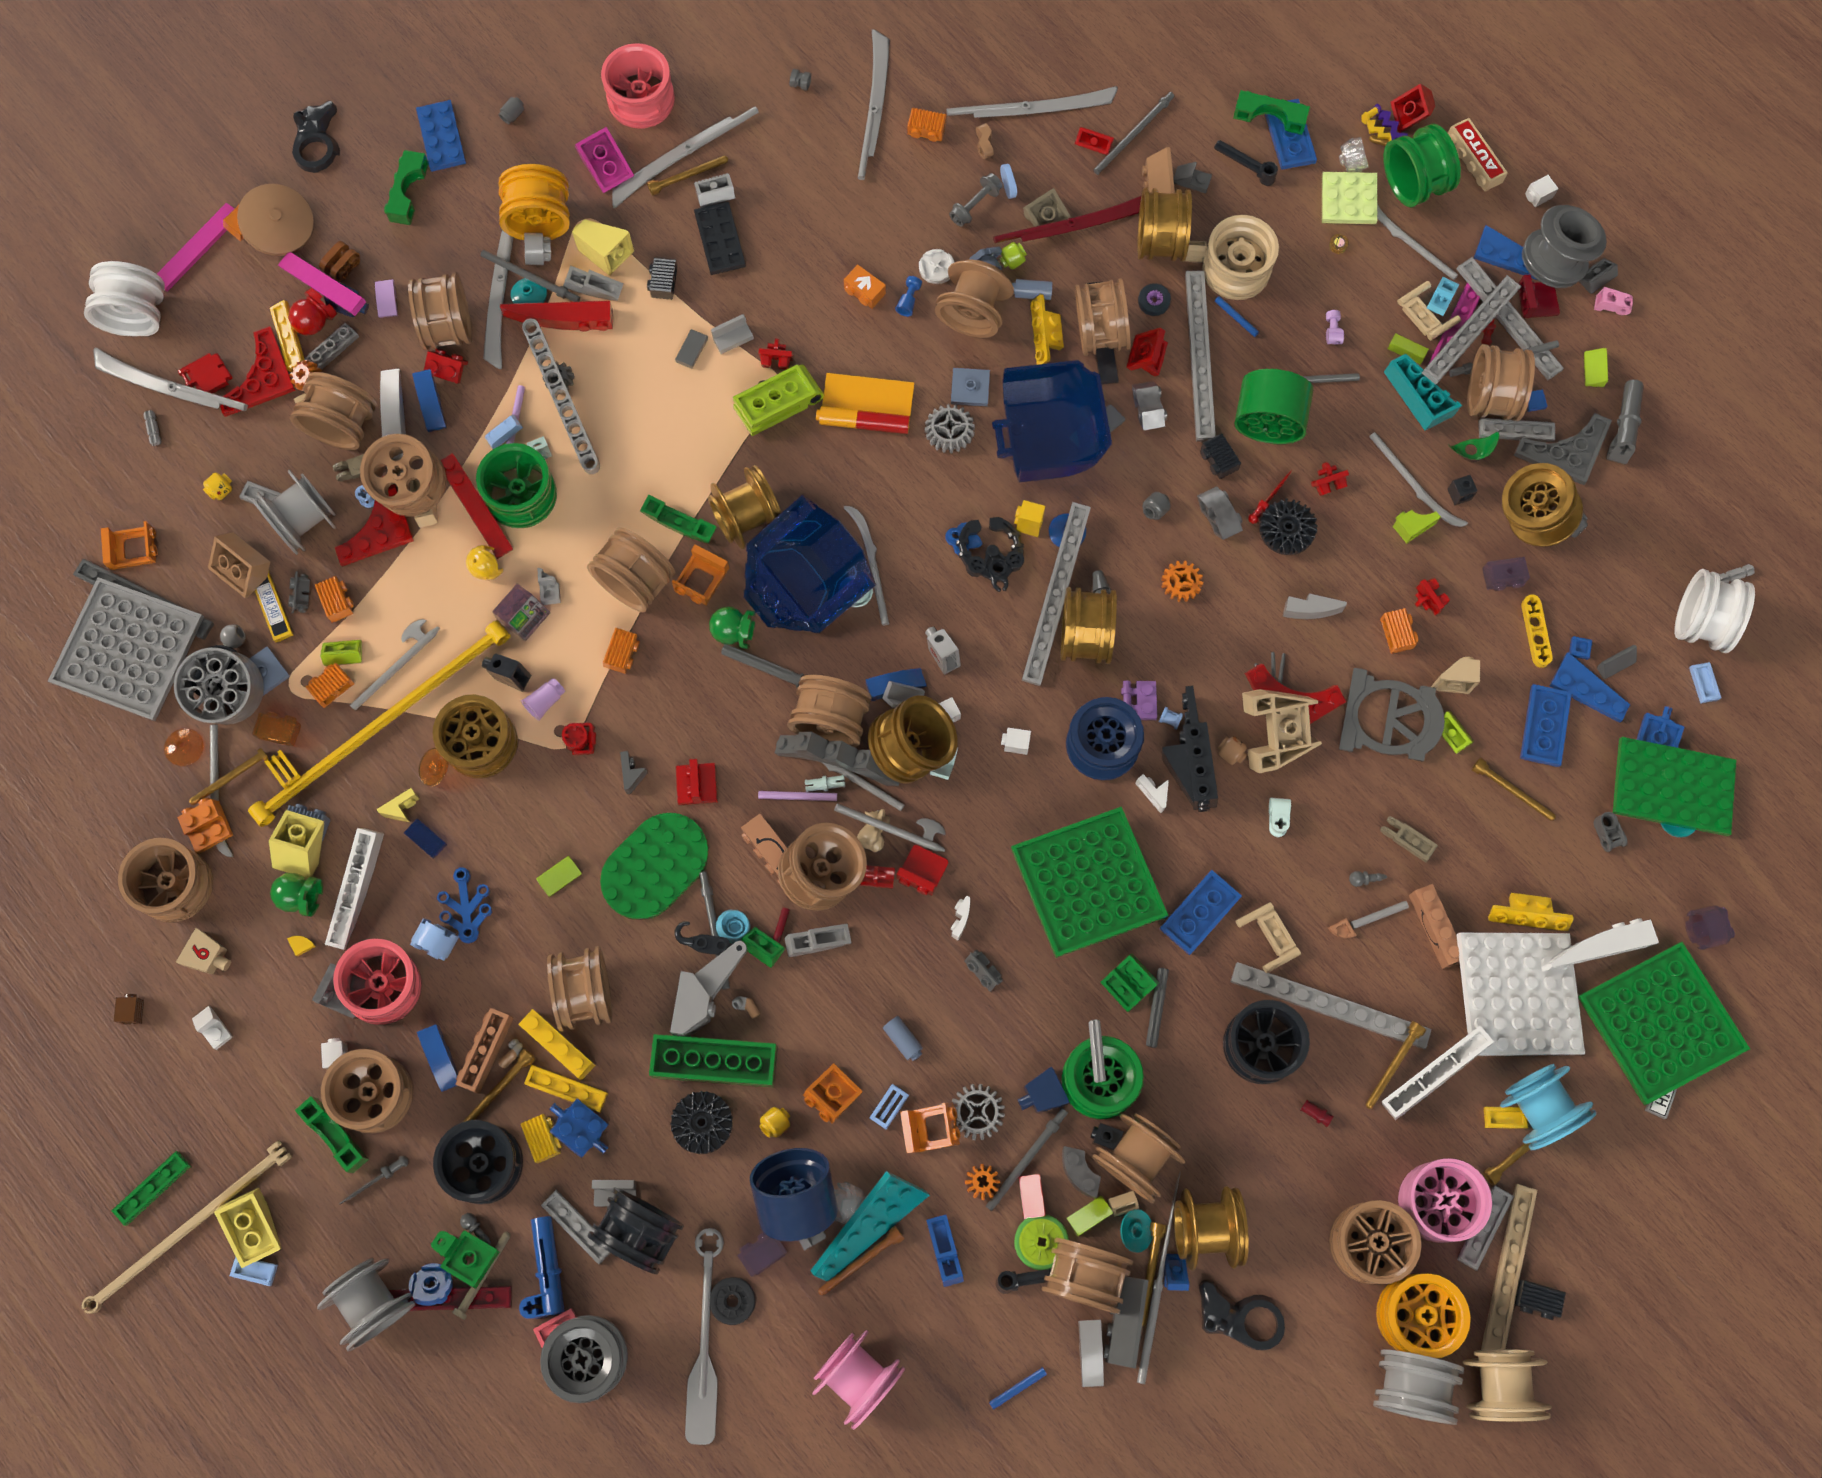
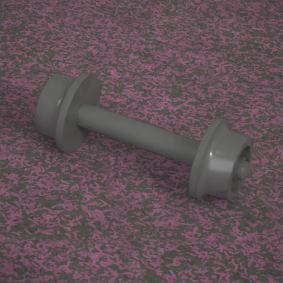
M990 173L980 179L983 188L965 206L959 203L953 205L949 216L956 225L962 227L965 223L969 224L972 221L969 211L987 194L993 197L999 195L1002 182L995 174Z

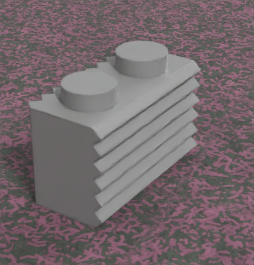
M728 173L722 176L719 175V177H712V179L695 181L694 183L700 208L735 199L734 188Z

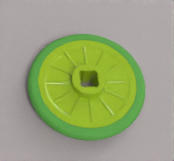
M1045 1214L1044 1217L1036 1218L1029 1217L1019 1225L1014 1240L1016 1253L1020 1260L1032 1269H1051L1055 1254L1051 1253L1052 1248L1057 1249L1058 1246L1054 1240L1055 1238L1069 1240L1068 1233L1063 1224L1050 1215ZM1039 1237L1046 1239L1045 1247L1038 1246Z

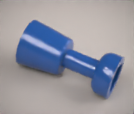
M915 276L907 277V293L901 296L895 308L898 314L905 317L912 316L915 304L913 295L915 290H919L922 286V281Z

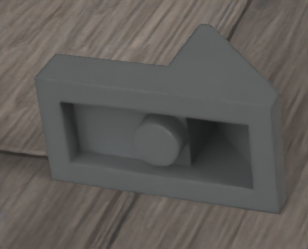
M1197 162L1177 167L1173 178L1174 184L1203 193L1207 192L1212 175L1195 170Z
M628 751L620 752L624 790L626 794H631L648 774L646 768L632 769L635 768L634 757H631Z

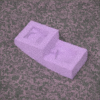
M394 280L375 282L379 318L398 316Z

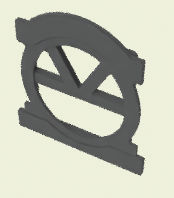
M1354 668L1339 750L1353 752V748L1361 749L1362 745H1365L1379 753L1388 755L1408 754V759L1423 762L1425 754L1435 747L1444 729V713L1438 698L1435 696L1436 688L1420 686L1418 690L1400 681H1374V676L1367 675V670ZM1392 689L1383 742L1380 744L1368 737L1362 730L1358 721V709L1363 699L1372 692ZM1402 691L1410 695L1417 703L1397 709L1399 692ZM1422 710L1424 726L1421 733L1416 736L1395 718ZM1393 727L1407 737L1410 742L1400 746H1391Z

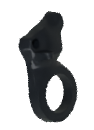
M327 101L320 106H308L302 111H296L293 115L298 131L292 154L297 165L304 171L319 173V171L328 168L333 163L336 155L340 156L338 143L326 133L332 117L337 113V107L332 101ZM321 142L327 145L326 155L322 159L311 162L302 158L303 149L308 144Z
M1203 1280L1199 1284L1203 1319L1202 1329L1206 1333L1226 1335L1253 1350H1268L1279 1344L1285 1332L1284 1317L1279 1308L1271 1303V1297L1252 1295L1235 1303L1218 1289L1215 1282ZM1255 1307L1266 1308L1275 1317V1333L1266 1341L1259 1342L1252 1339L1245 1330L1244 1322L1246 1315Z

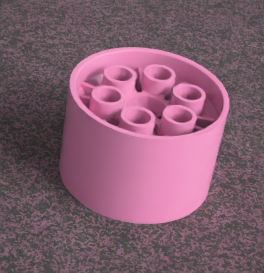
M1440 1159L1417 1166L1407 1174L1399 1190V1206L1410 1214L1415 1221L1420 1237L1431 1242H1455L1475 1236L1488 1222L1492 1210L1491 1192L1484 1177L1473 1166L1457 1159ZM1438 1167L1442 1168V1176L1440 1180H1438L1436 1168ZM1426 1178L1432 1180L1433 1186L1431 1189L1425 1186ZM1447 1178L1453 1181L1451 1189L1445 1183ZM1467 1182L1470 1189L1465 1190L1463 1192L1461 1191V1189H1458L1461 1185ZM1416 1185L1419 1186L1423 1193L1415 1190ZM1418 1196L1424 1201V1205L1421 1208L1416 1204ZM1459 1196L1465 1199L1464 1207H1461L1457 1202ZM1444 1197H1450L1446 1202L1447 1204L1439 1205L1444 1200ZM1424 1210L1425 1214L1420 1218L1418 1212ZM1464 1211L1473 1214L1471 1221L1462 1216L1461 1213ZM1451 1214L1456 1218L1454 1226L1448 1221ZM1429 1215L1435 1217L1436 1222L1434 1226L1428 1223ZM1442 1223L1446 1227L1447 1235L1441 1234Z

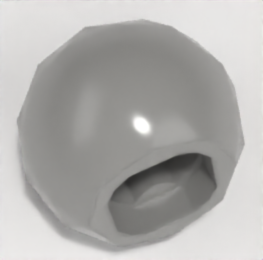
M231 624L222 629L220 639L223 645L234 649L244 644L245 633L238 625Z

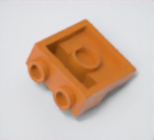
M210 798L200 800L198 802L199 806L195 808L189 807L182 810V815L177 817L184 835L189 836L195 853L198 854L233 836L220 802Z
M833 1063L806 1089L803 1096L805 1097V1103L809 1107H815L820 1111L819 1116L823 1121H830L833 1124L863 1091Z

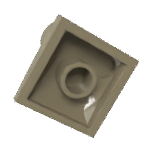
M1054 188L1023 208L1025 218L1031 221L1034 227L1071 218Z

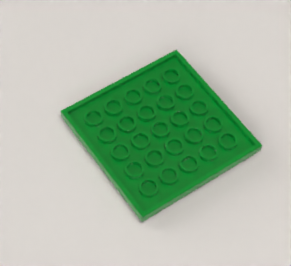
M1122 806L1011 846L1012 853L1055 958L1168 917V913Z
M1683 942L1578 996V999L1644 1106L1750 1050V1047Z

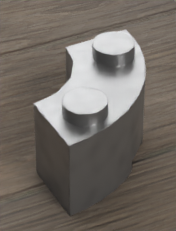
M1154 381L1133 384L1135 408L1138 407V420L1142 429L1148 430L1165 427L1167 412L1160 401V386Z
M1216 486L1197 495L1201 512L1209 520L1215 535L1224 540L1243 531L1241 526L1242 518L1239 513L1235 512L1226 491H1221Z
M1064 1146L1062 1150V1164L1068 1179L1082 1194L1090 1198H1097L1101 1176L1094 1174L1088 1168L1085 1161V1151Z

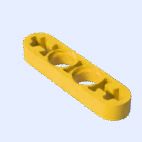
M1528 595L1522 601L1521 607L1532 661L1537 667L1544 668L1552 661V651L1542 603L1538 596ZM1529 601H1531V603L1533 604L1535 603V606L1533 608L1531 605L1527 604ZM1537 618L1540 625L1533 626L1530 619ZM1534 636H1541L1543 644H1537L1534 641ZM1541 653L1542 657H1546V660L1544 662L1542 659L1538 658L1541 655Z

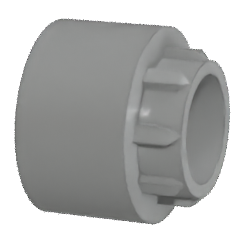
M524 233L525 265H544V261H550V238L543 237V233Z

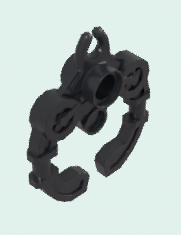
M1001 517L990 518L989 529L994 532L1004 531L1008 535V539H1013L1014 545L1011 546L1012 551L1007 556L1002 555L996 545H989L985 551V559H982L979 556L973 557L972 552L967 551L966 545L969 544L968 536L977 535L982 529L979 520L969 521L963 527L959 539L956 541V546L960 550L959 558H961L966 566V571L970 576H983L989 579L993 588L998 592H1001V588L997 586V582L1001 581L1004 583L1002 590L1006 591L1009 586L1007 577L1012 572L1020 570L1024 563V544L1020 540L1021 532H1018L1011 523ZM994 568H995V569H998V570L1000 571V573L995 572V571H994Z

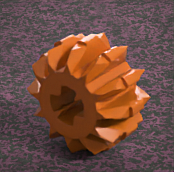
M308 360L297 362V367H292L294 371L289 374L293 377L290 382L295 385L296 389L303 391L308 375L312 372H322V370L318 368L316 363Z
M980 1164V1171H978L976 1166H973L972 1169L975 1175L971 1172L966 1174L972 1178V1180H965V1184H972V1187H969L967 1192L975 1190L973 1198H976L978 1193H981V1200H985V1193H987L989 1198H992L993 1194L990 1189L994 1192L999 1190L993 1186V1184H1000V1180H993V1177H996L998 1172L990 1174L992 1166H989L987 1171H984V1164ZM982 1176L986 1177L988 1186L985 1187L983 1185V1188L979 1187L978 1177L982 1179Z

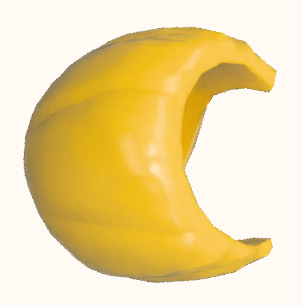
M479 545L472 548L468 553L466 567L475 578L492 580L504 571L502 568L499 569L496 558L489 552L494 550L493 547Z

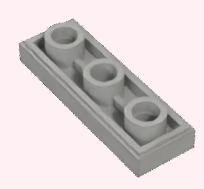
M344 323L304 359L316 363L318 368L322 370L359 338V335L348 324Z

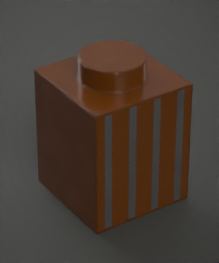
M124 994V997H116L113 1022L119 1024H142L144 1000L137 998L136 994Z

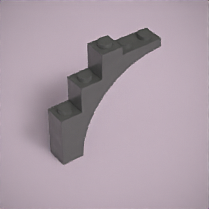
M799 732L798 735H780L776 744L775 754L778 756L803 758L830 764L861 774L885 786H899L900 783L892 780L881 771L875 763L870 750H858L843 741H828L813 732Z

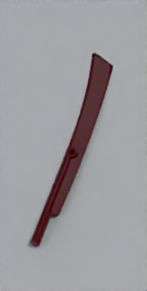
M1141 196L1093 213L993 236V241L996 244L1021 238L1022 242L1125 218L1139 213Z

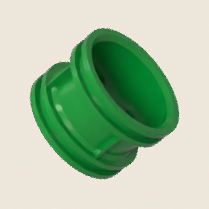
M1437 124L1427 125L1418 129L1414 133L1413 138L1401 136L1389 141L1385 146L1383 155L1385 174L1393 193L1403 205L1414 207L1426 202L1431 193L1443 195L1457 188L1461 176L1459 156L1451 137L1441 126Z
M520 443L504 444L486 454L478 466L476 473L478 491L492 516L501 524L511 528H528L539 524L552 512L557 500L556 484L545 459L534 448ZM516 468L517 478L510 481L504 473ZM533 469L542 474L543 478L531 484L527 479ZM493 487L505 489L506 496L496 500L492 499Z

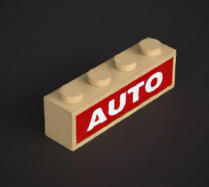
M1470 118L1451 126L1448 134L1456 147L1458 156L1464 161L1468 171L1473 174L1477 184L1482 187L1484 192L1503 183L1508 172Z

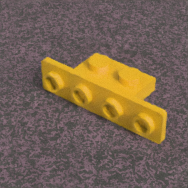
M1039 294L1031 301L1030 309L1036 352L1035 358L1037 367L1041 368L1050 361L1049 348L1061 350L1064 344L1061 316L1057 313L1045 311L1044 295Z
M1517 893L1510 894V907L1493 905L1488 916L1489 921L1562 931H1568L1573 922V915L1553 913L1551 898Z

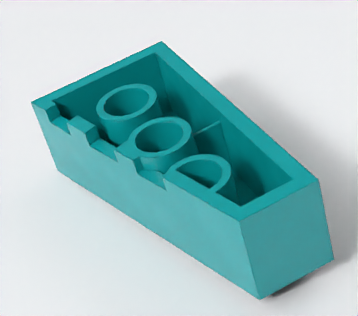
M1404 354L1392 360L1384 373L1424 431L1453 417L1462 405L1450 398L1451 394L1446 390L1443 391L1423 375V369L1407 354Z

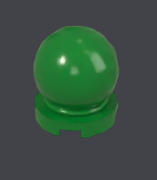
M722 607L716 610L709 621V630L712 637L724 645H732L739 642L740 648L748 649L750 645L747 644V641L752 640L755 628V621H752V616H755L756 612L747 610L743 615L739 609L734 607Z
M285 873L272 883L270 897L274 905L284 912H296L299 910V914L302 916L312 917L320 905L316 902L318 894L322 895L323 883L321 879L316 877H309L306 880L300 874Z

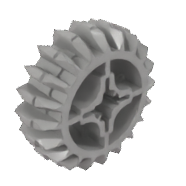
M947 404L946 408L941 405L939 411L934 408L933 414H929V420L925 422L927 426L925 427L927 440H930L931 446L936 445V450L942 448L943 453L946 452V449L951 454L953 449L959 452L960 446L965 449L967 443L970 444L971 438L974 437L975 425L972 424L973 418L970 417L969 411L964 413L963 407L958 410L956 404L953 408H950L949 404ZM943 419H946L944 422H941L937 425L938 422H940ZM949 423H950V428H952L951 434H950V431L948 430V424H949Z
M971 1084L970 1092L966 1087H963L964 1095L960 1092L956 1093L960 1100L952 1099V1102L957 1105L955 1107L957 1111L956 1123L957 1126H961L959 1128L960 1133L965 1130V1138L969 1136V1133H972V1140H976V1134H980L981 1140H984L983 1133H986L989 1138L992 1137L991 1129L996 1133L998 1132L995 1124L999 1126L1003 1124L1002 1121L998 1120V1117H1005L1004 1113H999V1110L1005 1109L1004 1105L998 1106L1002 1098L1000 1097L995 1100L994 1097L997 1092L994 1091L990 1095L988 1093L990 1091L989 1086H987L985 1091H982V1084H979L978 1090H975L974 1084ZM978 1095L986 1099L979 1104H975L968 1098ZM962 1103L970 1111V1115L964 1122L960 1115ZM990 1103L994 1108L993 1121L985 1114V1109ZM983 1106L982 1111H981V1115H982V1116H981V1117H978V1116L975 1117V1116H974V1117L970 1120V1118L973 1116V1113H974V1110L972 1109V1107H973V1108H974V1107H976V1108L980 1107V1108H981V1107ZM979 1120L983 1124L985 1123L987 1127L974 1129L969 1127V1125Z

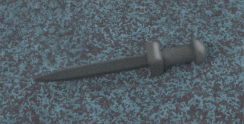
M399 1156V1160L390 1166L382 1167V1174L353 1192L340 1202L339 1205L355 1197L384 1176L390 1179L393 1177L394 1172L403 1166H408L409 1159L406 1156Z

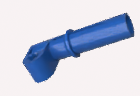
M551 1216L531 1220L538 1273H535V1276L539 1278L541 1294L526 1297L521 1301L519 1311L527 1319H538L565 1312L560 1281L562 1269L558 1267ZM542 1300L543 1312L542 1309L530 1311V1307L533 1305H541Z

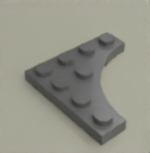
M1594 413L1589 423L1581 432L1573 437L1560 440L1558 443L1546 444V442L1529 440L1522 437L1514 456L1532 464L1549 463L1556 465L1566 471L1573 481L1585 485L1612 420Z

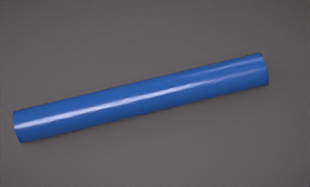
M1220 296L1215 299L1214 302L1253 337L1259 334V331Z
M1042 1367L991 1400L989 1404L994 1410L1045 1377L1047 1373Z

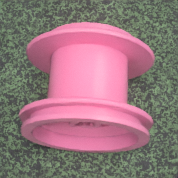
M868 1330L864 1331L856 1341L853 1339L855 1335L851 1333L814 1376L815 1380L819 1378L821 1382L814 1389L813 1395H816L827 1384L851 1407L844 1425L851 1421L853 1423L851 1426L853 1430L876 1408L905 1371L903 1366L900 1369L897 1367L900 1362L899 1359L895 1360L890 1366L883 1368L860 1346L867 1336Z

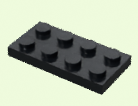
M729 201L694 209L710 275L745 268L746 264Z

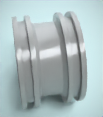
M1381 1350L1380 1355L1384 1357V1361H1379V1367L1385 1369L1386 1374L1384 1388L1375 1390V1395L1379 1399L1374 1401V1407L1417 1419L1457 1425L1458 1419L1453 1416L1459 1413V1408L1453 1406L1452 1397L1454 1386L1461 1385L1463 1382L1459 1374L1464 1373V1367L1419 1354Z

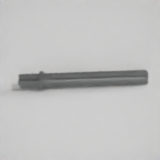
M724 645L721 654L792 683L796 685V688L799 687L800 678L804 676L803 673L798 674L730 645Z

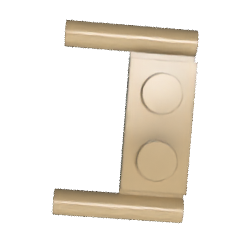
M1426 281L1398 299L1397 302L1403 307L1402 310L1424 336L1427 335L1431 341L1461 322V318L1457 315L1443 325L1435 315L1427 309L1422 300L1417 297L1431 287L1430 282Z
M1271 902L1236 920V924L1240 928L1257 919L1258 925L1274 952L1279 956V958L1263 966L1265 973L1301 955L1300 950L1296 947Z

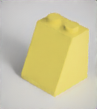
M584 219L572 231L578 251L609 276L634 252L630 233L627 230Z
M286 810L269 839L272 868L287 873H297L307 879L312 877L319 864L324 821Z

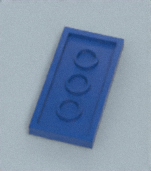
M1299 99L1288 100L1289 102L1300 103ZM1265 114L1281 170L1316 163L1317 158L1307 125H1305L1302 135L1285 131L1284 125L1279 118Z
M451 100L417 107L416 111L431 172L466 164Z
M1535 684L1531 686L1520 759L1555 767L1561 766L1572 692Z
M1211 870L1159 929L1190 956L1242 895Z

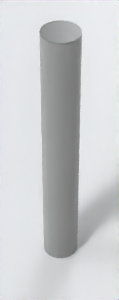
M1403 901L1351 922V926L1353 929L1359 928L1409 908L1407 901Z

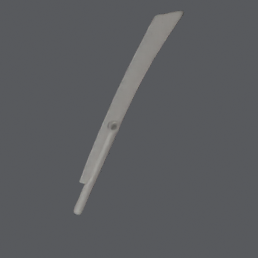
M872 29V88L858 173L859 180L865 179L868 157L874 156L888 69L890 39Z
M1114 86L1087 94L1049 100L947 108L946 114L947 116L974 114V118L995 117L1105 105L1112 103L1118 87Z
M757 107L751 108L735 119L729 116L648 164L636 172L632 178L613 188V208H617L632 193L669 166L759 113Z
M502 230L497 256L510 262L514 237ZM495 264L489 298L483 359L496 368L502 369V312L500 304L504 302L508 269Z
M98 348L93 350L96 369L128 382L217 409L221 404L242 411H246L248 405L149 374L113 358Z
M1180 1173L1175 1185L1158 1276L1153 1284V1295L1137 1383L1141 1384L1146 1382L1163 1289V1272Z

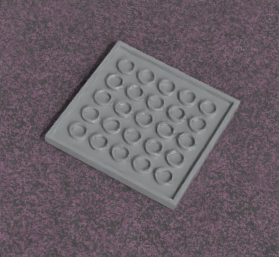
M98 577L48 682L156 721L174 683L177 669L185 659L204 616Z

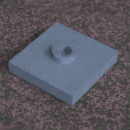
M953 368L951 404L988 406L990 370Z
M265 647L249 658L255 663L262 675L264 683L263 696L290 677L268 647Z

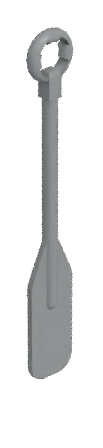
M712 1228L699 1232L695 1240V1248L698 1254L704 1257L700 1354L688 1378L685 1437L689 1443L698 1445L711 1443L715 1438L718 1379L708 1354L713 1257L720 1254L724 1241L721 1233ZM706 1233V1236H713L715 1233L719 1239L716 1240V1246L719 1248L716 1252L705 1251L704 1253L699 1247L702 1246L703 1240L700 1238L703 1234Z

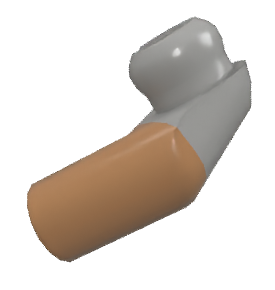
M738 996L733 999V1008L747 1010L752 1019L761 1015L751 998Z
M513 1039L509 1042L511 1050L498 1061L502 1068L505 1069L511 1064L523 1049V1045L518 1039Z

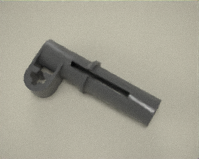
M1629 380L1624 385L1621 413L1619 419H1617L1618 433L1612 441L1606 456L1607 460L1624 465L1628 463L1635 452L1638 427L1642 423L1640 412L1644 385L1639 380Z

